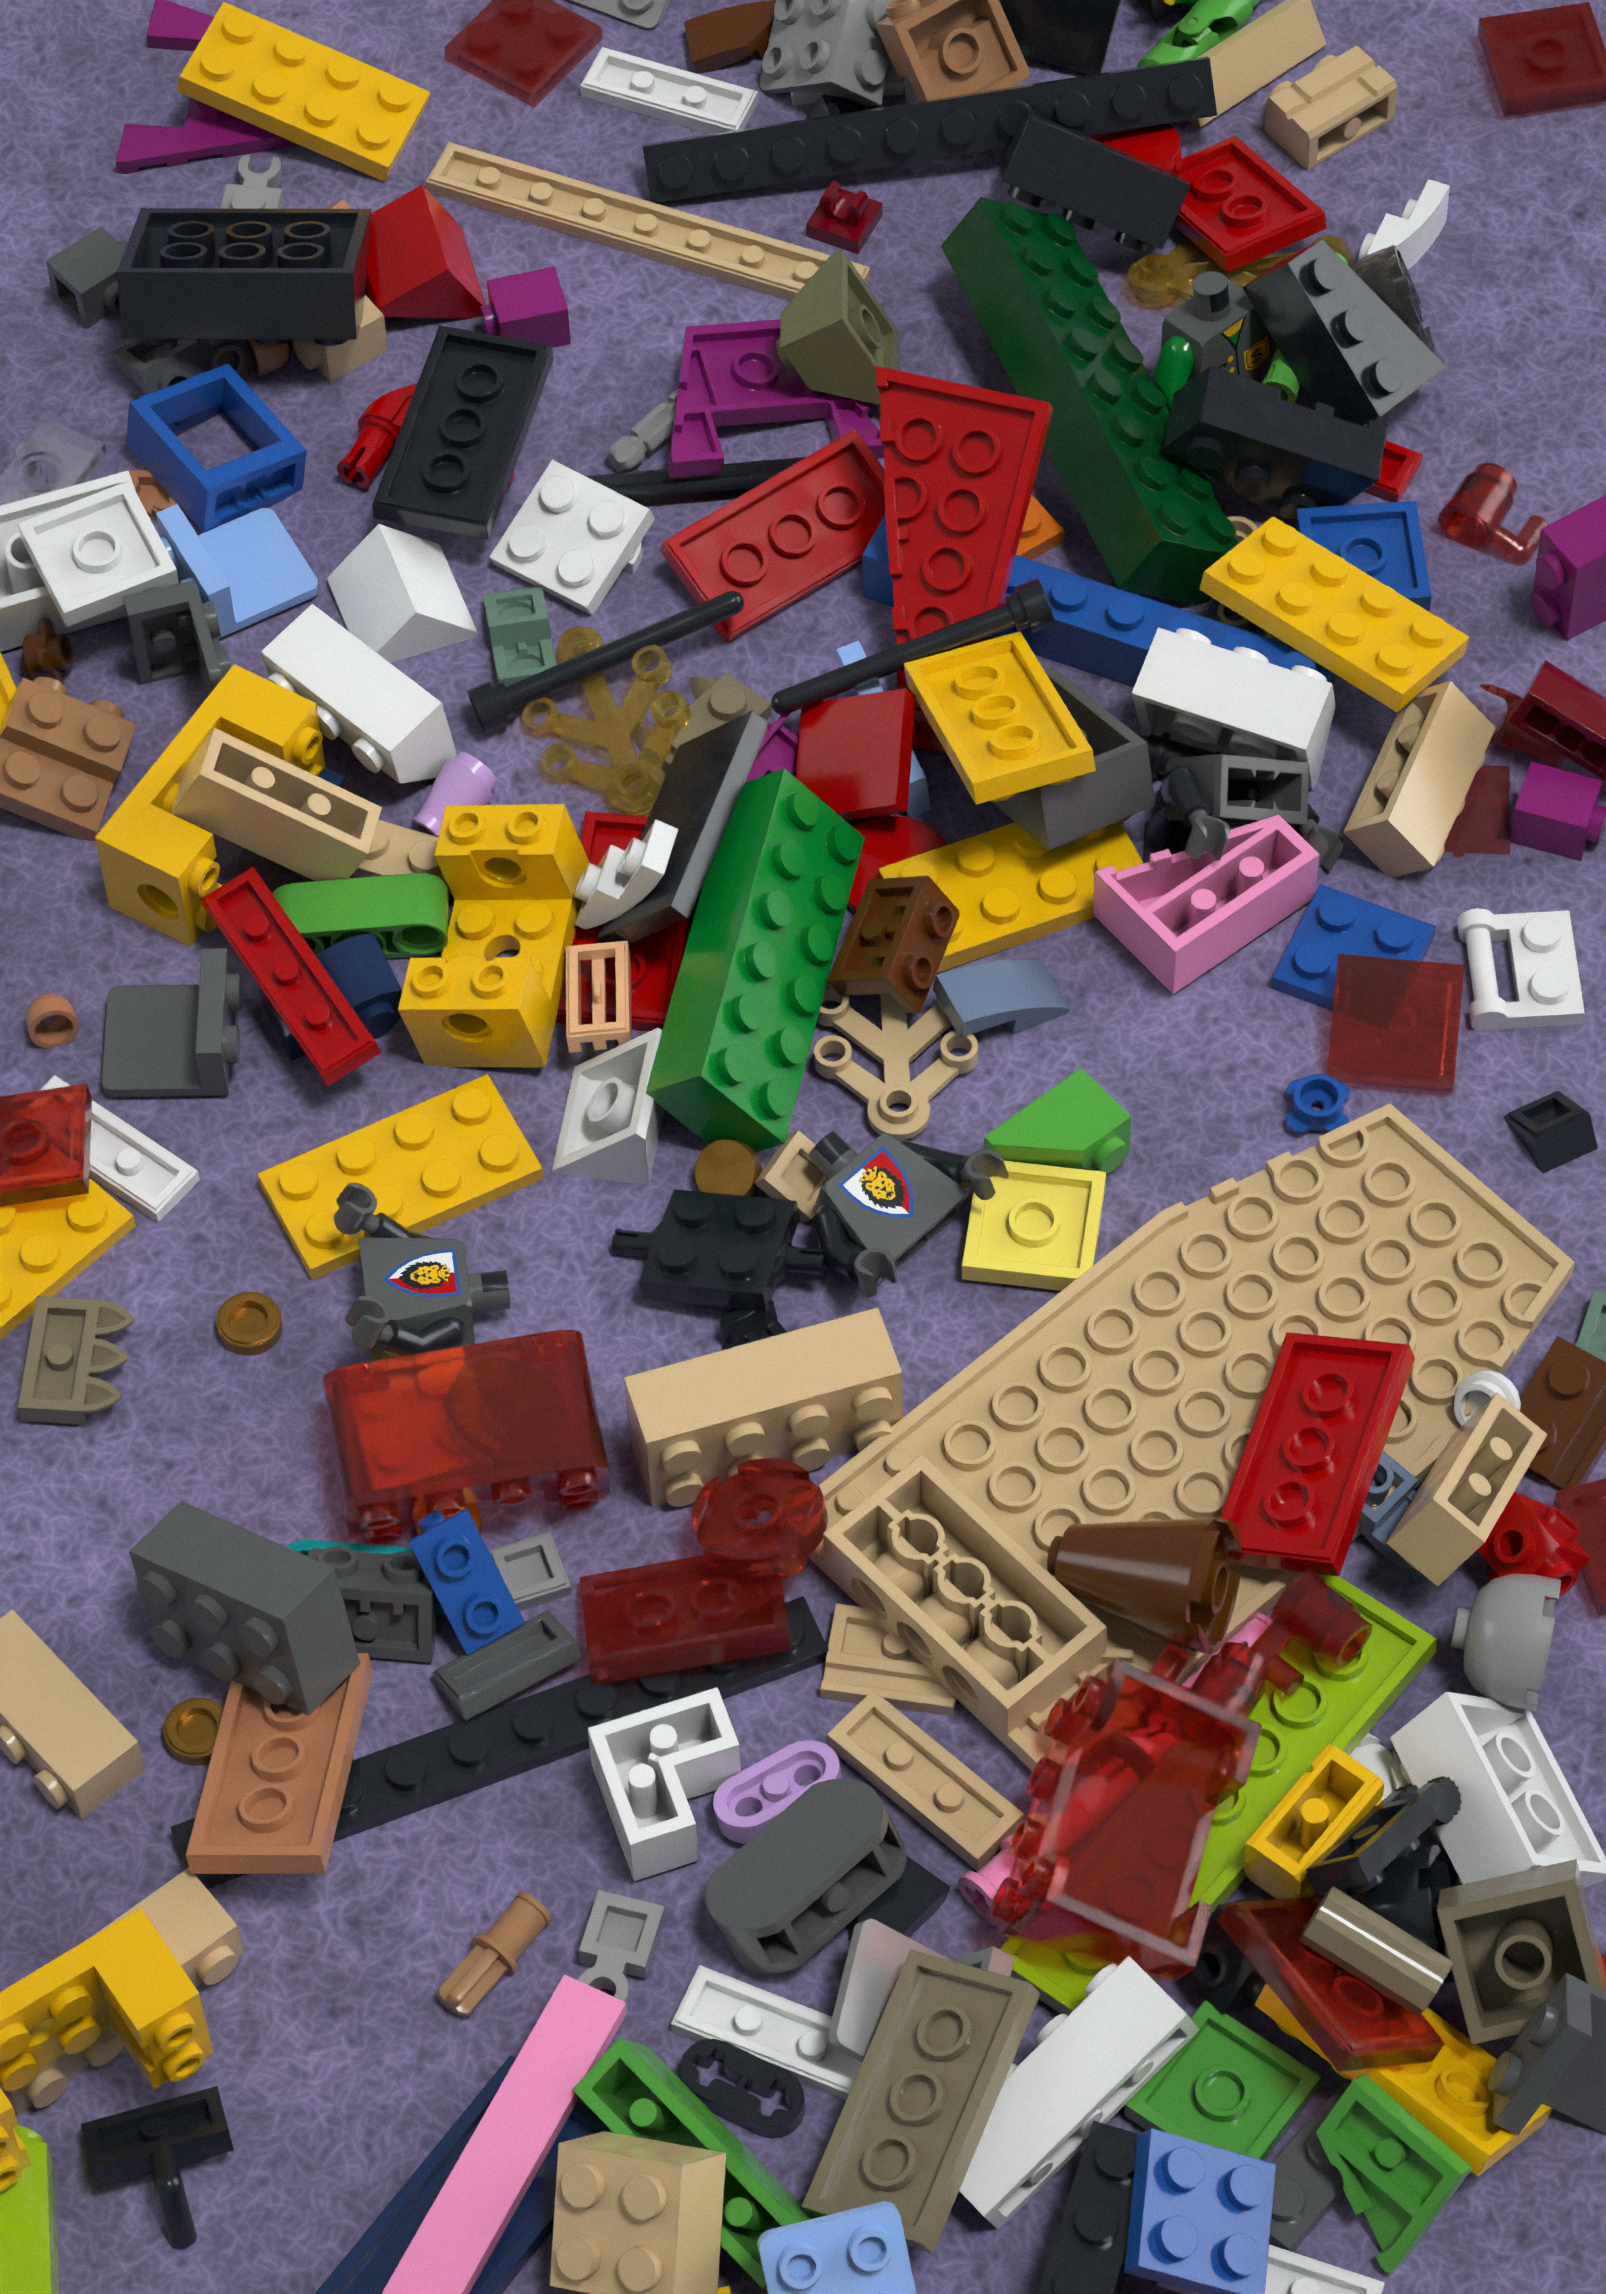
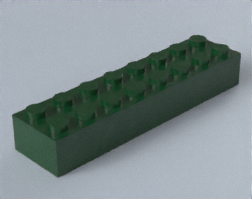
M980 197L943 242L941 248L1018 396L1049 402L1052 405L1053 411L1044 446L1117 587L1123 590L1195 605L1209 602L1212 597L1199 590L1203 573L1239 544L1235 536L1236 529L1218 505L1212 493L1213 488L1210 480L1199 469L1164 449L1170 413L1165 406L1166 398L1151 380L1142 363V353L1128 337L1120 322V312L1109 301L1098 281L1099 275L1096 268L1087 260L1075 238L1076 231L1067 219L1055 213L1048 215L1025 209L1014 202L1003 203Z

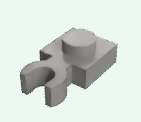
M243 155L238 162L241 185L226 184L220 209H282L284 203L283 190L277 188L283 178L280 158L273 157L271 166L266 172L254 173L252 172L251 156Z
M598 1890L579 1948L580 1963L592 1965L593 1967L584 1971L578 1981L598 1990H611L615 1994L613 1997L626 2002L628 2010L630 1995L626 1976L629 1974L647 1979L666 1918L665 1906Z

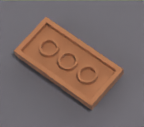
M358 1653L360 1665L310 1716L285 1704H273L260 1693L231 1680L186 1852L191 1874H326L373 1675L369 1653Z

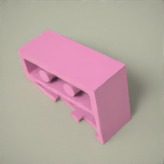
M1276 815L1230 829L1220 861H1217L1210 852L1205 850L1200 859H1194L1186 851L1171 855L1169 849L1150 854V862L1117 872L1113 866L1094 871L1093 915L1172 994H1175L1310 902L1316 893L1320 854L1280 815Z

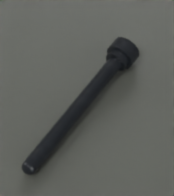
M1038 578L1014 587L1015 594L1005 597L1006 604L780 690L772 696L771 707L777 714L786 715L903 670V663L957 649L1014 626L1017 631L1029 628L1030 632L1033 633L1054 625V617L1046 594Z
M728 591L507 687L503 682L492 686L490 681H487L467 690L468 697L485 735H488L508 726L507 719L517 715V708L740 613L744 607V598L736 591Z

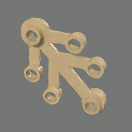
M829 983L826 984L822 1003L836 1001L840 1006L834 1009H826L821 1006L817 1022L824 1026H833L883 1064L885 1083L853 1062L850 1043L845 1038L837 1035L825 1036L815 1044L814 1066L816 1071L825 1078L836 1079L868 1104L867 1117L869 1124L879 1135L888 1134L896 1140H906L920 1134L930 1120L931 1107L929 1101L958 1074L967 1073L976 1066L978 1062L977 1039L973 1034L959 1037L956 1030L947 1033L940 1043V1058L910 1082L909 1064L952 1025L938 998L937 1003L907 1030L906 1011L890 993L880 994L881 1030L849 1006V995L840 996ZM954 1048H964L969 1053L964 1056H954L949 1051ZM829 1053H838L843 1056L838 1061H827L823 1058ZM895 1103H903L909 1106L907 1110L902 1112L892 1111L888 1107Z

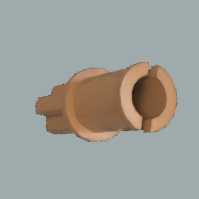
M518 1892L514 1897V1901L485 1934L477 1933L471 1939L473 1949L438 1988L437 1997L450 2012L464 2018L471 2015L505 1973L512 1976L518 1970L516 1960L542 1929L552 1922L550 1912L532 1895L526 1892Z

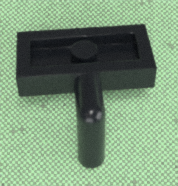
M218 2086L82 2123L81 2128L96 2189L119 2182H130L141 2176L151 2174L170 2245L174 2248H186L192 2245L197 2239V2233L179 2166L187 2163L202 2162L212 2156L234 2151Z

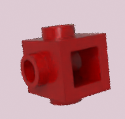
M1515 1491L1485 1543L1477 1549L1492 1566L1487 1572V1576L1491 1581L1510 1574H1532L1561 1580L1559 1597L1573 1587L1577 1580V1573L1591 1560L1590 1556L1575 1540L1580 1534V1530L1566 1514L1552 1505L1548 1508L1545 1504Z

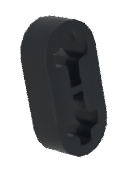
M717 2039L701 2040L691 2045L683 2054L680 2063L681 2081L713 2114L759 2136L770 2139L785 2137L793 2133L802 2123L805 2114L804 2090L799 2080L788 2071L732 2044ZM715 2061L722 2062L724 2077L737 2084L736 2087L721 2079L712 2080L708 2087L701 2085L697 2066L709 2069ZM750 2090L764 2098H771L776 2091L784 2092L785 2105L789 2110L776 2109L770 2117L763 2115L761 2100L748 2092Z

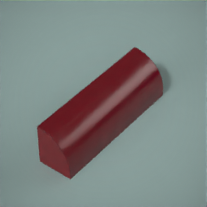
M1545 660L1530 682L1508 722L1606 781V696Z

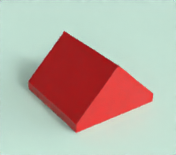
M423 185L371 213L372 221L366 287L371 302L382 312L384 317L459 319L481 317L480 306L486 304L462 227Z

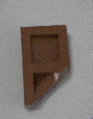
M776 0L741 4L685 21L684 25L691 61L698 73L715 71L749 57L753 53L757 58L763 60L771 34Z

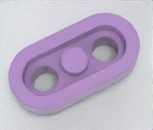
M814 1740L798 1741L725 1780L718 1787L713 1798L715 1816L721 1833L734 1842L746 1844L812 1785L826 1780L842 1778L837 1754L825 1743ZM805 1779H816V1781L805 1787L799 1785ZM747 1811L758 1812L751 1816H741Z

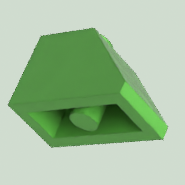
M1080 1068L985 1135L984 1149L996 1150L1004 1161L1101 1171L1108 1174L1119 1167L1129 1153L1132 1116L1088 1073Z

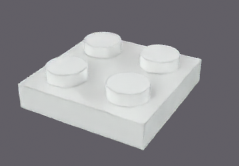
M552 460L489 558L495 566L536 587L542 586L543 591L592 616L645 536L655 517L649 508Z
M130 480L18 523L20 538L66 627L125 605L124 596L141 593L153 587L163 588L179 584L177 569Z

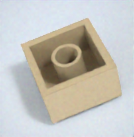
M606 2131L559 2143L550 2286L589 2294H717L726 2153Z

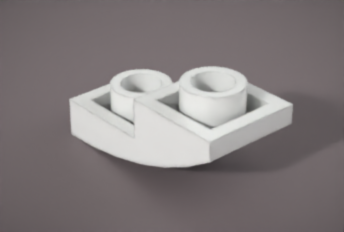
M1428 179L1418 201L1409 199L1402 218L1386 213L1376 235L1372 233L1366 235L1360 249L1358 266L1365 268L1364 282L1374 292L1390 284L1410 269L1438 237L1447 220L1449 185Z
M655 819L642 841L633 837L626 850L610 845L598 866L588 863L574 891V897L582 900L575 925L585 930L602 925L619 917L642 901L664 876L678 829Z

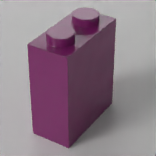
M1606 495L1541 528L1531 606L1540 623L1546 627L1553 625L1566 641L1606 621Z

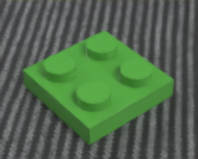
M1205 2000L1191 2018L1200 2030L1125 2104L1124 2116L1146 2131L1153 2128L1265 2161L1319 2090L1321 2076L1228 2014H1222L1217 2007Z

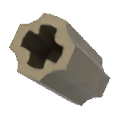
M1334 1886L1327 1891L1298 1940L1418 2017L1426 2010L1438 1992L1453 1964L1445 1956Z

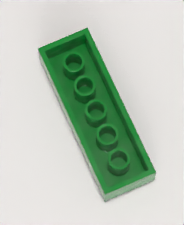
M785 768L745 782L703 883L646 1089L647 1095L652 1097L657 1104L706 1143L711 1144L718 1140H734L747 1144L755 1152L785 1144L865 839L862 834Z

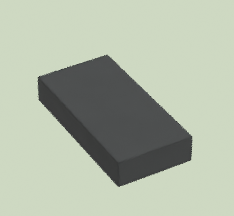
M548 1610L529 1619L521 1626L468 1656L464 1654L432 1672V1675L442 1695L466 1721L583 1657L576 1639Z

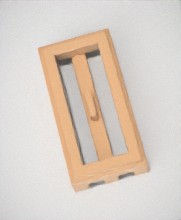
M628 941L566 946V1039L569 1053L582 1052V1043L593 1042L594 1050L607 1049V1040L618 1039L619 1045L632 1040L631 957ZM615 957L616 1022H607L606 958ZM581 960H592L593 1024L581 1025Z

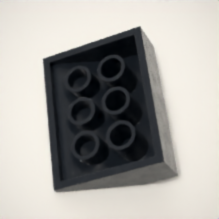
M141 208L117 271L122 339H138L140 343L145 345H163L171 342L173 339H196L198 343L209 346L226 344L231 339H255L256 343L266 346L281 345L287 343L290 339H313L319 345L336 346L346 343L348 339H357L363 318L372 221L371 209Z

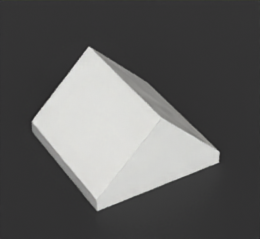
M378 524L327 577L328 586L347 631L389 663L478 637V632L442 548L438 543Z
M660 1028L649 1031L574 1066L551 1172L554 1174L641 1185L650 1184L665 1111L652 1097L646 1094L650 1073L662 1034Z

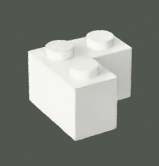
M718 1687L588 1728L592 1768L634 1881L699 1861L696 1822L687 1799L715 1791L725 1780L741 1772L739 1742Z

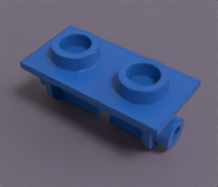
M467 1509L448 1519H445L441 1511H436L426 1515L418 1522L421 1533L407 1542L467 1656L525 1623Z

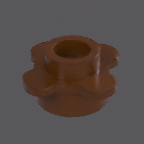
M49 618L40 619L38 624L39 632L26 634L23 640V656L26 668L33 680L38 677H49L58 680L64 685V672L73 666V650L70 640L66 634H57Z

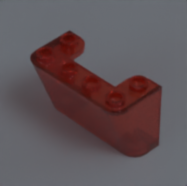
M548 1331L359 1363L332 1370L322 1378L349 1538L362 1536L364 1544L379 1545L390 1543L402 1538V1529L413 1523L414 1512L426 1511L428 1515L441 1511L444 1517H448L467 1509V1503L492 1499L495 1506H512L531 1500L533 1498L532 1492L543 1490L544 1498L547 1501L559 1502V1507L562 1511H576L593 1507L599 1503L598 1495L610 1494V1470L583 1335L580 1331Z
M1118 1658L1114 1659L1095 1676L1087 1675L1069 1700L1064 1698L1058 1699L1048 1715L1044 1734L1051 1739L1046 1756L1037 1762L1027 1784V1795L1033 1797L1028 1817L1026 1816L1020 1821L1009 1845V1854L1015 1857L1010 1877L1005 1878L1000 1884L991 1905V1915L998 1918L997 1932L1000 1935L1109 1965L1115 1963L1119 1966L1130 1956L1149 1976L1171 1982L1179 1980L1196 1967L1212 1906L1203 1901H1198L1189 1909L1188 1907L1213 1817L1219 1804L1246 1785L1262 1725Z

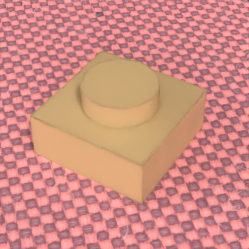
M798 1130L787 1135L785 1144L780 1145L754 1183L772 1199L797 1201L799 1221L804 1223L812 1220L815 1216L814 1204L820 1189L829 1179L808 1159V1155L815 1147V1144Z

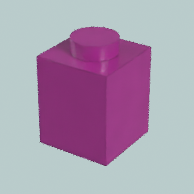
M555 266L487 280L489 304L480 306L484 334L550 345L552 348L571 344L568 308Z
M1531 762L1514 808L1510 842L1582 861L1588 841L1599 844L1606 826V807L1599 805L1603 780Z

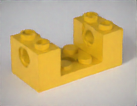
M235 664L95 836L109 907L189 947L194 944L203 931L209 933L217 928L200 899L222 886L217 883L220 866L219 863L213 861L217 856L213 834L171 814V810L186 765L213 728L221 730L317 777L324 768L326 769L322 745L323 735L320 731L317 704Z
M564 804L446 805L434 857L455 899L448 927V943L443 948L441 958H410L398 1011L424 1064L444 1067H546L566 976V946H572L576 930L575 922L582 900L574 897V891L584 868L590 862ZM505 950H519V954L514 957H496Z
M142 1908L137 1909L0 1992V2192L11 2186L19 2178L22 2170L31 2165L27 2149L13 2129V2127L18 2125V2121L12 2104L3 2092L4 2090H18L30 2083L38 2075L40 2068L65 2053L75 2054L85 2050L99 2038L101 2031L109 2026L112 2027L153 2090L169 2080L177 2082L191 2076L203 2065L206 2057L214 2053L200 1994Z

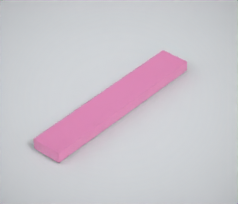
M564 1974L382 2294L470 2293L580 2098L572 2089L604 2055L627 2014L626 2002Z

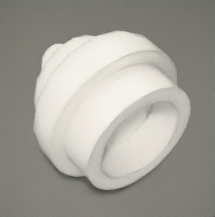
M1490 1370L1478 1371L1465 1378L1456 1390L1454 1412L1460 1425L1462 1426L1496 1392L1520 1411L1521 1402L1518 1391L1513 1383L1501 1373ZM1466 1403L1474 1407L1471 1415L1468 1417L1464 1414Z

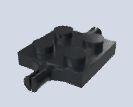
M674 1189L664 1217L655 1230L652 1232H641L617 1228L612 1238V1252L614 1256L648 1258L639 1280L642 1298L645 1300L767 1312L775 1288L789 1272L826 1276V1270L829 1268L826 1262L827 1248L816 1249L792 1246V1240L800 1220L797 1201Z

